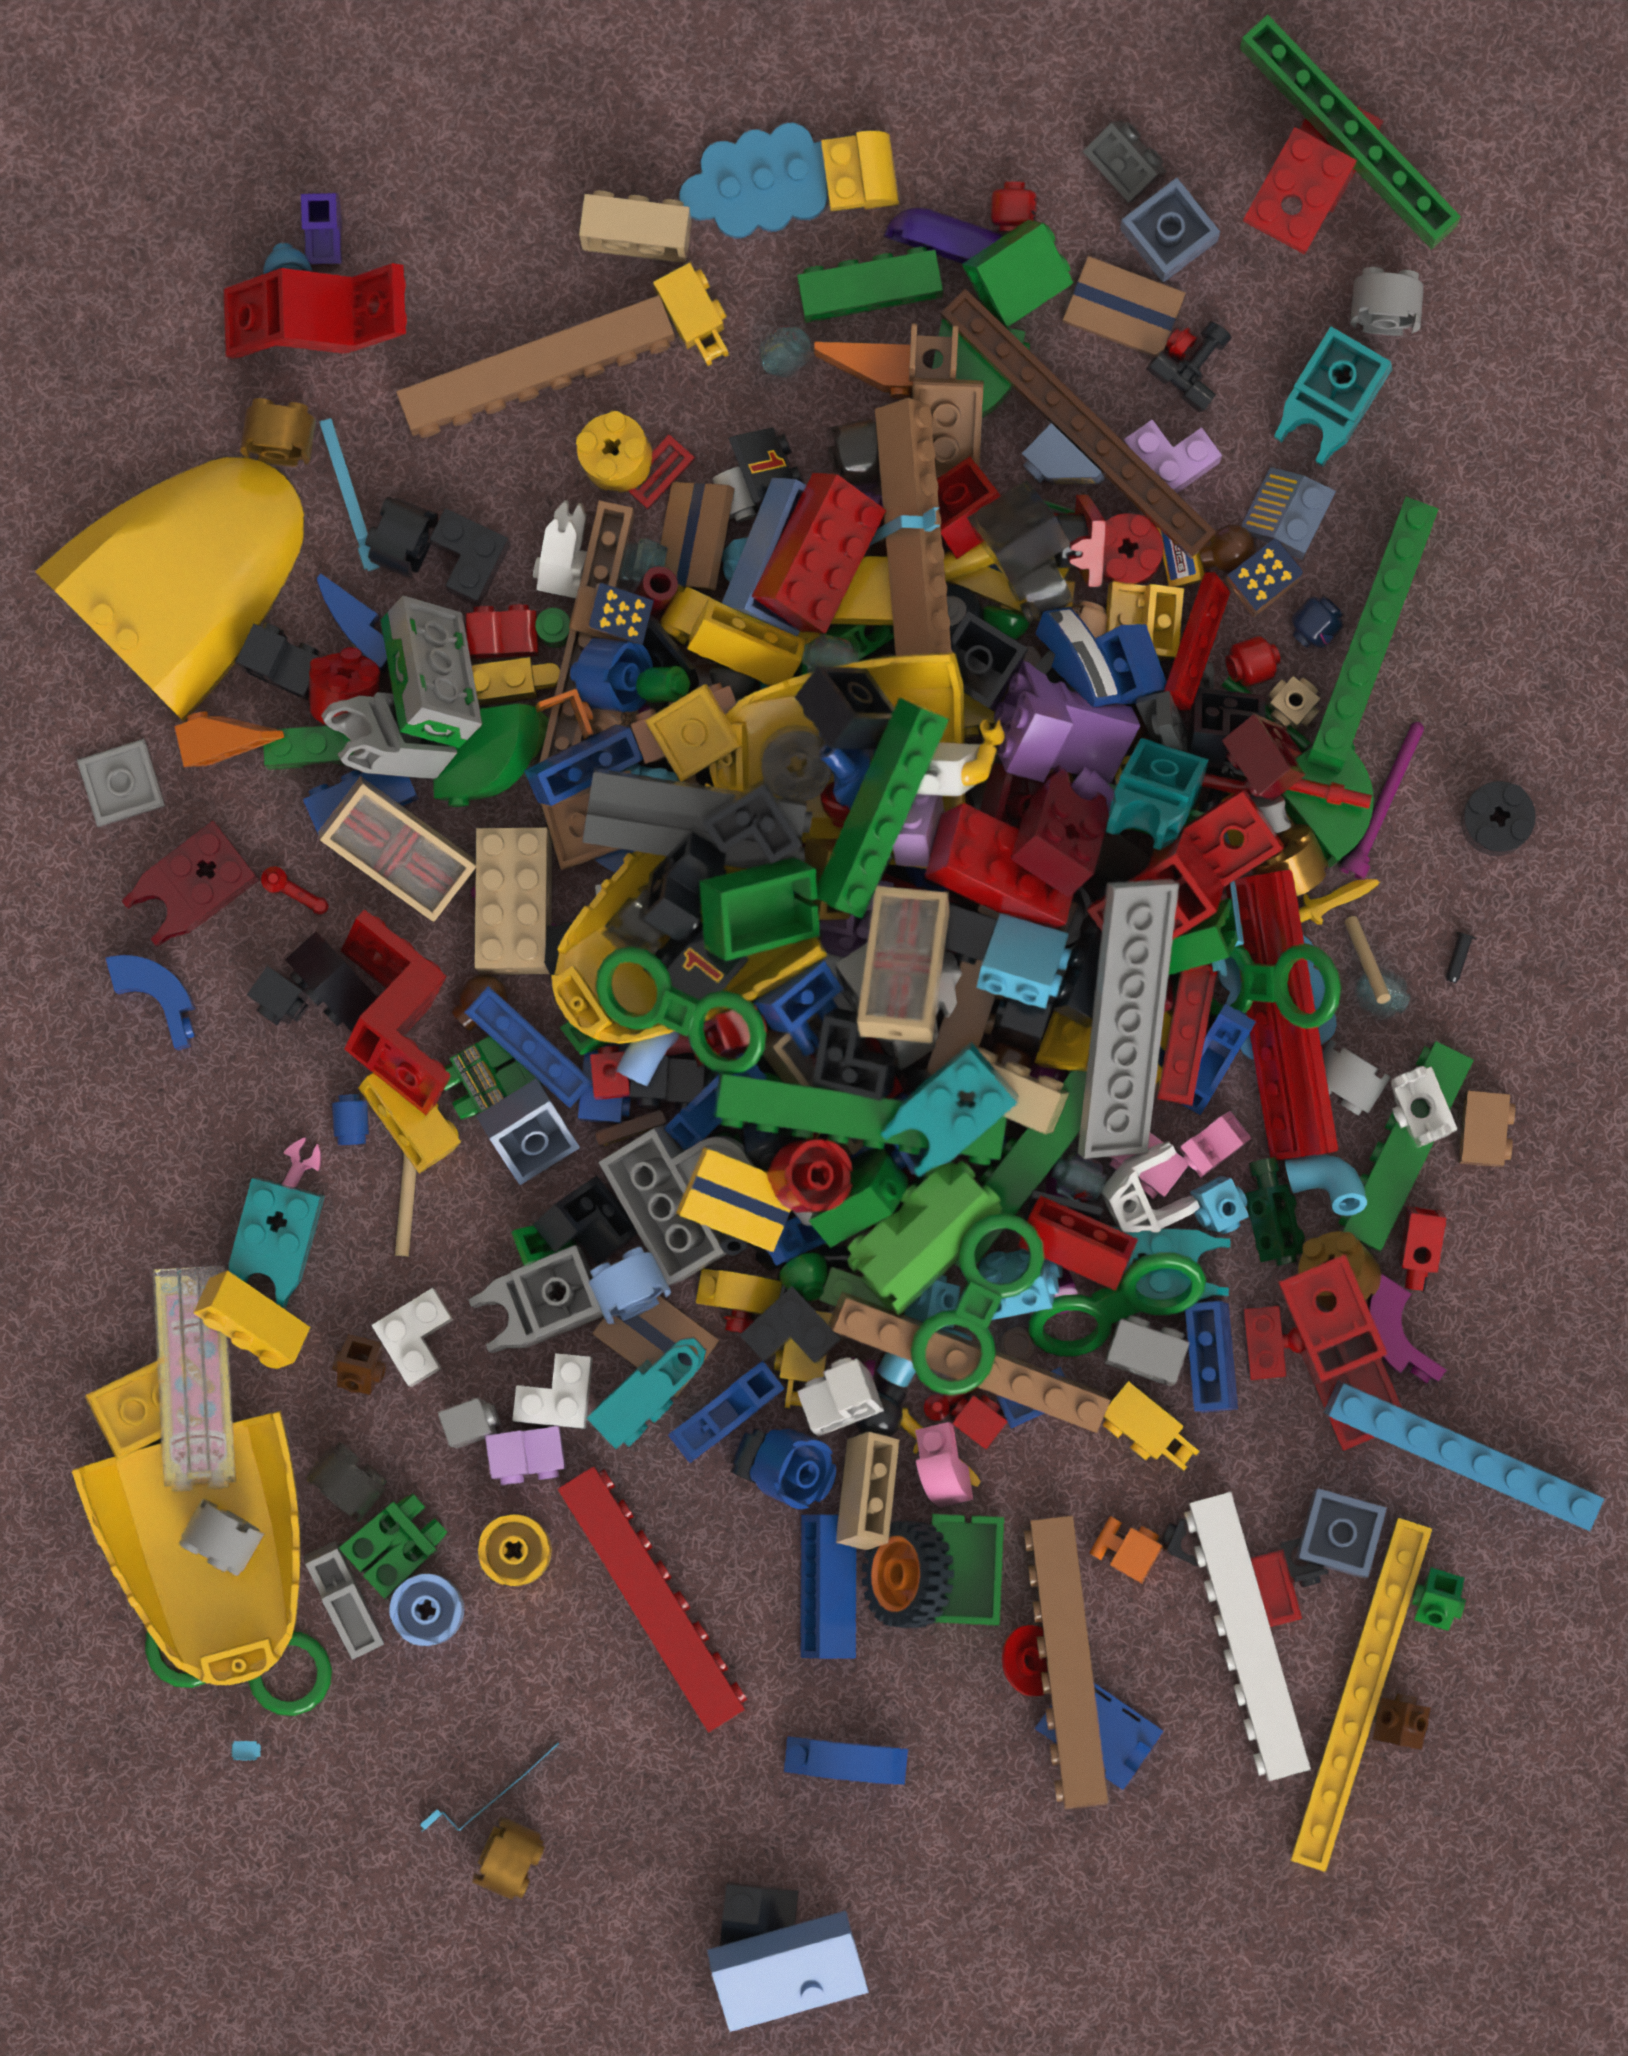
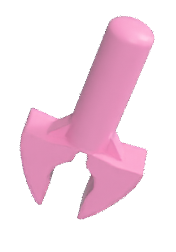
M307 1138L296 1141L284 1151V1154L291 1157L292 1166L282 1184L297 1187L305 1170L313 1168L319 1171L321 1166L319 1144H316L312 1156L309 1159H305L302 1163L300 1162V1149L304 1146Z

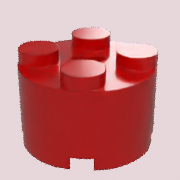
M1133 513L1115 515L1106 520L1102 579L1107 583L1114 581L1122 584L1145 585L1154 577L1161 564L1163 556L1161 534L1146 516ZM1128 544L1130 549H1136L1133 552L1132 558H1127L1125 553L1119 554L1122 551L1123 545Z
M344 648L340 653L317 657L310 662V712L316 720L323 724L326 723L321 715L330 704L349 700L357 696L374 697L377 692L380 693V669L373 660L363 656L358 648ZM340 711L336 713L333 717L339 716L344 713H348V711Z
M821 1139L795 1141L784 1146L776 1154L771 1167L768 1169L767 1179L771 1184L774 1195L786 1208L798 1213L826 1211L839 1206L849 1195L852 1183H850L852 1164L847 1153L834 1142Z

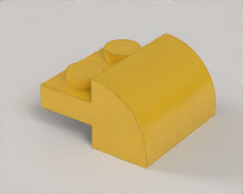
M861 131L856 132V136L821 140L830 211L860 207L872 209L899 205L891 141L888 133Z
M1114 581L1108 583L1106 633L1120 625L1146 624L1159 661L1174 660L1180 643L1184 588L1155 584L1147 586L1122 584Z

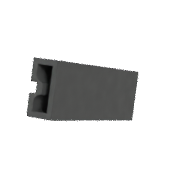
M594 768L582 842L668 856L691 832H694L717 847L702 823L703 816L737 796L741 791ZM776 797L800 837H802V832L809 833L812 812L806 811L807 803ZM753 834L724 851L727 853L726 866L748 869L771 863ZM800 846L777 861L795 857L805 862V847Z

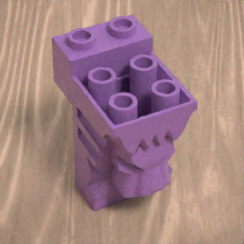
M1025 661L1022 662L1018 672L1013 674L1009 682V690L1003 702L997 705L994 714L996 724L999 720L1005 734L1004 741L998 746V755L1005 771L1041 782L1045 781L1051 768H1056L1060 765L1067 772L1079 775L1084 767L1090 771L1095 769L1107 783H1111L1140 727L1132 707L1123 704L1118 705L1117 703L1092 707L1077 691H1070L1065 683L1061 681L1058 683L1049 682L1044 673L1038 671L1033 665Z

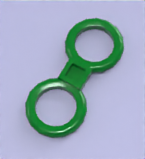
M1307 943L1293 945L1280 955L1275 965L1254 963L1249 952L1242 945L1234 947L1230 956L1235 960L1240 969L1242 983L1240 993L1236 1001L1229 1005L1230 1007L1245 1013L1249 1010L1253 1001L1275 1002L1280 1013L1289 1022L1305 1029L1320 1027L1332 1018L1339 1005L1341 984L1336 966L1321 948ZM1301 958L1311 961L1318 967L1324 981L1323 1001L1312 1014L1301 1011L1293 1003L1289 995V972L1293 964ZM1213 997L1209 1016L1217 1018L1224 1005L1220 1004Z
M634 946L618 948L603 959L597 970L595 988L599 1003L611 1019L623 1027L634 1030L652 1028L659 1023L684 1036L688 1035L691 1048L699 1060L713 1071L727 1075L746 1072L757 1064L765 1050L766 1031L763 1019L751 1002L740 994L725 990L708 993L699 1000L674 988L670 974L661 960L648 950ZM633 962L640 964L649 971L655 980L657 998L650 1012L640 1015L631 1013L620 1006L614 997L611 986L612 975L621 963ZM720 1006L731 1008L740 1014L746 1022L750 1040L749 1047L742 1057L736 1059L721 1057L707 1043L703 1031L704 1019L712 1008Z
M1008 1213L988 1215L974 1223L963 1237L959 1257L961 1271L968 1283L954 1310L938 1312L923 1322L914 1334L910 1349L914 1371L920 1381L931 1390L946 1395L964 1394L981 1385L991 1372L996 1354L994 1338L988 1326L1002 1298L1015 1297L1029 1289L1039 1277L1044 1262L1043 1242L1035 1228L1022 1217ZM1008 1228L1015 1230L1023 1236L1028 1245L1029 1260L1026 1269L1020 1277L1009 1283L997 1284L987 1281L980 1275L975 1266L974 1253L977 1243L986 1233L993 1229ZM960 1325L967 1327L975 1334L979 1341L981 1354L978 1364L969 1375L962 1379L947 1380L939 1378L931 1371L926 1362L925 1351L928 1340L935 1331L944 1326Z
M1157 1252L1143 1256L1128 1267L1116 1291L1106 1287L1092 1293V1297L1081 1294H1064L1054 1297L1052 1308L1035 1311L1030 1316L1028 1333L1036 1346L1052 1355L1077 1357L1091 1353L1105 1343L1111 1334L1112 1324L1137 1312L1150 1315H1172L1185 1311L1197 1303L1205 1291L1206 1276L1201 1266L1189 1256L1175 1252ZM1160 1268H1172L1182 1271L1191 1280V1284L1186 1291L1169 1299H1152L1141 1294L1136 1288V1284L1142 1276ZM1067 1310H1079L1088 1313L1098 1323L1091 1334L1074 1341H1062L1052 1338L1045 1333L1043 1326L1050 1317Z
M147 1631L145 1654L150 1668L162 1681L174 1687L194 1688L205 1684L190 1674L178 1673L170 1669L162 1660L159 1646ZM293 1631L288 1645H295L306 1650L313 1657L317 1667V1680L312 1691L304 1698L293 1702L281 1701L273 1697L265 1688L262 1674L257 1678L248 1680L252 1695L263 1708L277 1715L296 1716L311 1711L324 1699L331 1685L332 1666L327 1651L315 1638L303 1632Z

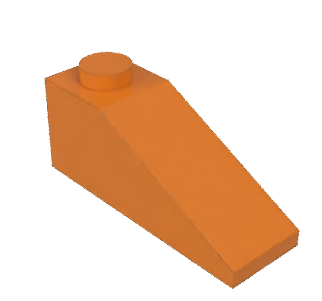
M814 342V354L816 357L882 392H890V397L905 399L911 397L913 381H909L910 345Z
M208 712L190 714L187 716V722L174 726L184 767L212 765L284 738L282 730L225 716H208Z

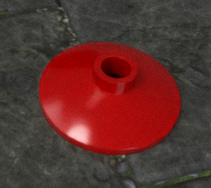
M1035 1625L1021 1626L1012 1631L1005 1640L1002 1649V1666L1007 1680L1018 1692L1030 1697L1045 1695L1043 1693L1041 1673L1048 1672L1046 1658H1039L1037 1637L1043 1636V1628ZM1025 1658L1028 1660V1666L1025 1664Z

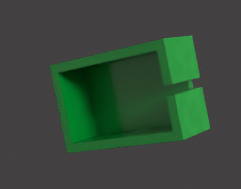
M795 857L700 881L704 946L706 950L725 961L820 936L818 905L807 900L817 899L816 869Z
M932 1514V1525L937 1528V1532H941L945 1538L942 1542H948L950 1547L946 1555H952L954 1562L948 1566L949 1570H954V1578H949L948 1583L953 1585L952 1593L945 1594L950 1600L947 1606H941L944 1612L940 1617H935V1622L1000 1625L1004 1517L971 1516V1523H964L965 1515Z

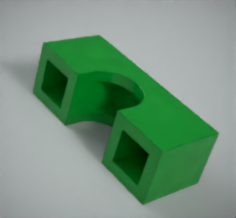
M329 726L278 729L283 731L284 738L263 745L264 765L268 770L304 768L305 765L318 763H333L343 766L345 764L340 760L338 753L343 751L346 743L351 740L343 733L335 731Z

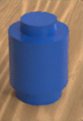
M360 1094L339 1095V1102L332 1103L334 1137H337L338 1145L366 1144V1135H369L367 1101H360Z

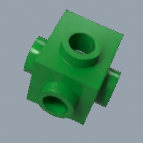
M1430 1567L1424 1585L1417 1584L1411 1604L1417 1606L1414 1620L1449 1631L1453 1619H1460L1464 1610L1466 1598L1461 1596L1465 1577Z

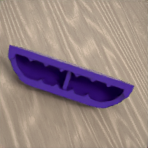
M915 207L898 213L889 222L883 237L914 248L927 247V251L935 250L936 255L963 264L1002 238L1003 235L927 208Z

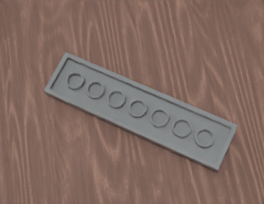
M1172 879L1109 883L1107 887L1078 1154L1084 1159L1148 1152L1179 886Z

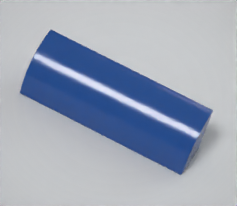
M801 1515V1658H856V1548L836 1543L839 1515Z

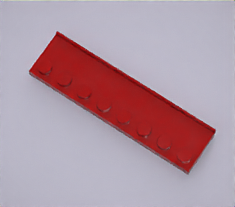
M1292 870L1237 878L1235 880L1240 920L1244 929L1242 932L1244 944L1242 946L1249 952L1254 963L1275 965L1280 955L1293 945L1304 944ZM1229 883L1228 885H1226L1227 898H1231L1232 900L1231 887ZM1301 958L1293 964L1289 972V995L1293 1003L1301 1011L1312 1014L1315 1011L1308 962L1306 959ZM1253 1001L1246 1014L1247 1017L1256 1021L1250 1031V1038L1270 1158L1276 1157L1277 1160L1337 1152L1338 1144L1318 1027L1305 1029L1293 1025L1280 1013L1275 1002Z

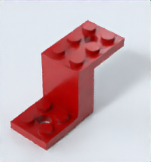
M1357 107L1379 130L1383 120ZM1305 118L1300 129L1294 127L1247 211L1243 222L1305 255L1329 211L1334 212L1356 172L1354 168L1357 160L1335 149ZM1296 198L1301 204V211L1295 215L1285 213L1281 207L1284 199Z
M390 263L353 277L280 268L224 288L226 357L241 358L276 345L334 353H350L406 334L407 315L405 313L406 281L404 278V265Z
M1245 788L1183 826L1176 841L1164 847L1163 850L1154 848L1148 868L1127 882L1172 879L1179 884L1173 940L1216 913L1224 887L1283 850L1284 844ZM1230 829L1239 830L1244 836V841L1240 845H1230L1226 842L1224 834ZM1107 895L1091 904L1087 909L1102 932Z
M364 909L355 919L341 952L386 989L359 1017L344 1050L427 1116L435 1107L451 1074L446 1071L439 1061L431 1059L423 1053L412 1039L404 1036L430 1009L447 975L441 971L436 963L425 959L414 950L410 942L399 938L388 929L380 918L372 916Z
M1346 1255L1278 1282L1306 1350L1301 1352V1356L1324 1410L1337 1380L1402 1408L1381 1357L1388 1355ZM1327 1291L1334 1295L1336 1306L1331 1312H1322L1317 1308L1316 1297L1320 1292ZM1327 1415L1342 1451L1375 1438V1436Z

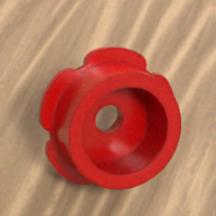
M1185 328L1183 331L1176 329L1168 339L1166 347L1169 348L1168 354L1171 358L1175 356L1179 360L1184 359L1187 355L1184 353L1188 346L1192 348L1196 343L1197 337L1190 333V328Z
M732 1310L731 1316L723 1317L726 1320L725 1330L742 1333L754 1322L752 1320L753 1313Z

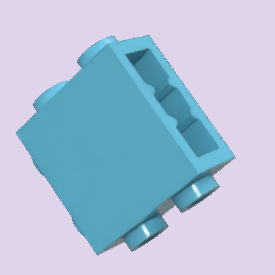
M1000 913L981 966L976 988L1022 1001L1028 1005L1046 1008L1049 996L1057 997L1063 976L1057 975L1058 970H1066L1071 954V950L1065 948L1069 934Z
M1021 1248L1019 1251L1010 1253L1001 1251L990 1253L985 1258H981L978 1271L987 1281L997 1284L1009 1283L1020 1277L1026 1269L1029 1251ZM1044 1259L1040 1275L1032 1286L1015 1297L1002 1298L992 1320L1052 1308L1054 1296L1059 1293L1058 1278L1062 1277V1266Z

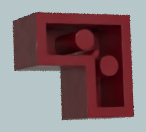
M1253 714L1222 740L1229 750L1226 753L1228 760L1235 768L1242 770L1247 778L1244 783L1255 797L1261 796L1274 801L1305 776V773L1295 760L1302 754L1285 727L1278 723Z

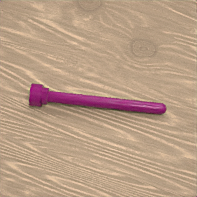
M1413 722L1373 808L1369 826L1362 839L1358 842L1355 851L1351 850L1349 856L1346 855L1343 858L1339 867L1340 871L1346 874L1351 871L1355 873V878L1365 880L1370 869V865H1368L1370 858L1367 856L1424 731L1422 723Z

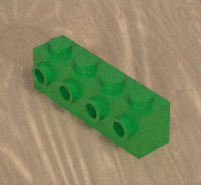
M917 247L907 250V255L893 257L892 253H884L872 257L870 262L858 263V260L852 259L838 263L837 268L824 270V266H813L804 269V274H798L797 279L805 323L943 298L936 251H927V247Z

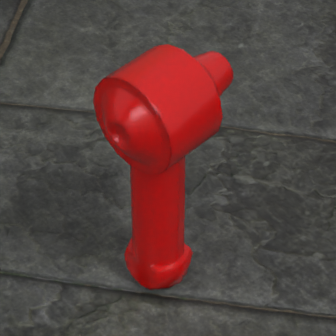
M272 866L265 869L262 873L261 883L268 892L273 894L282 892L312 909L318 915L325 914L328 911L329 904L325 898H319L289 881L285 871L281 868Z
M979 1387L964 1394L931 1395L924 1402L923 1412L929 1420L941 1421L949 1414L951 1406Z

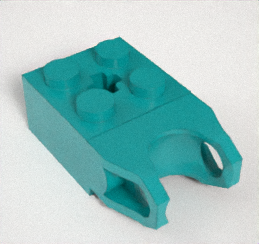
M1330 327L1287 398L1282 421L1274 438L1282 443L1288 433L1292 432L1297 426L1302 424L1317 426L1323 432V439L1315 461L1316 464L1323 467L1330 456L1349 441L1392 371L1391 361L1337 329ZM1345 371L1350 372V381L1338 384L1336 375L1338 373L1343 375Z
M1141 738L1114 790L1106 832L1119 834L1127 828L1142 829L1153 837V848L1163 850L1164 847L1176 841L1201 793L1208 760Z
M970 1042L902 1102L895 1118L882 1129L881 1135L887 1140L892 1135L906 1129H917L927 1136L930 1147L923 1159L914 1167V1172L921 1176L932 1167L950 1162L1018 1103L1019 1095L975 1045ZM963 1090L969 1093L972 1090L975 1092L973 1102L961 1101L959 1091Z
M259 1177L251 1178L229 1260V1272L245 1283L255 1273H263L269 1276L276 1288V1304L286 1310L291 1294L302 1281L325 1195ZM281 1212L284 1214L282 1219H287V1225L276 1230L274 1228L275 1224H272L271 1221L272 1216H277Z
M1112 1227L1122 1232L1119 1227ZM1161 1229L1160 1232H1152L1150 1230L1123 1232L1139 1239L1127 1269L1133 1260H1138V1255L1147 1256L1157 1252H1175L1189 1256L1197 1262L1202 1253L1217 1248H1229L1231 1239L1215 1238L1199 1230ZM1160 1268L1142 1276L1136 1284V1288L1146 1297L1169 1299L1186 1291L1191 1284V1280L1182 1271L1172 1268ZM1206 1282L1205 1291L1199 1300L1211 1296L1228 1297L1229 1288L1218 1287Z
M695 1337L685 1338L677 1341L655 1363L652 1364L647 1359L587 1417L588 1421L615 1449L623 1442L629 1447L649 1427L645 1423L649 1418L655 1423L669 1410V1407L674 1403L670 1398L695 1375L704 1363L706 1349ZM689 1345L696 1348V1350L698 1351V1355L691 1349ZM678 1353L688 1354L692 1359V1365L682 1364L678 1359Z

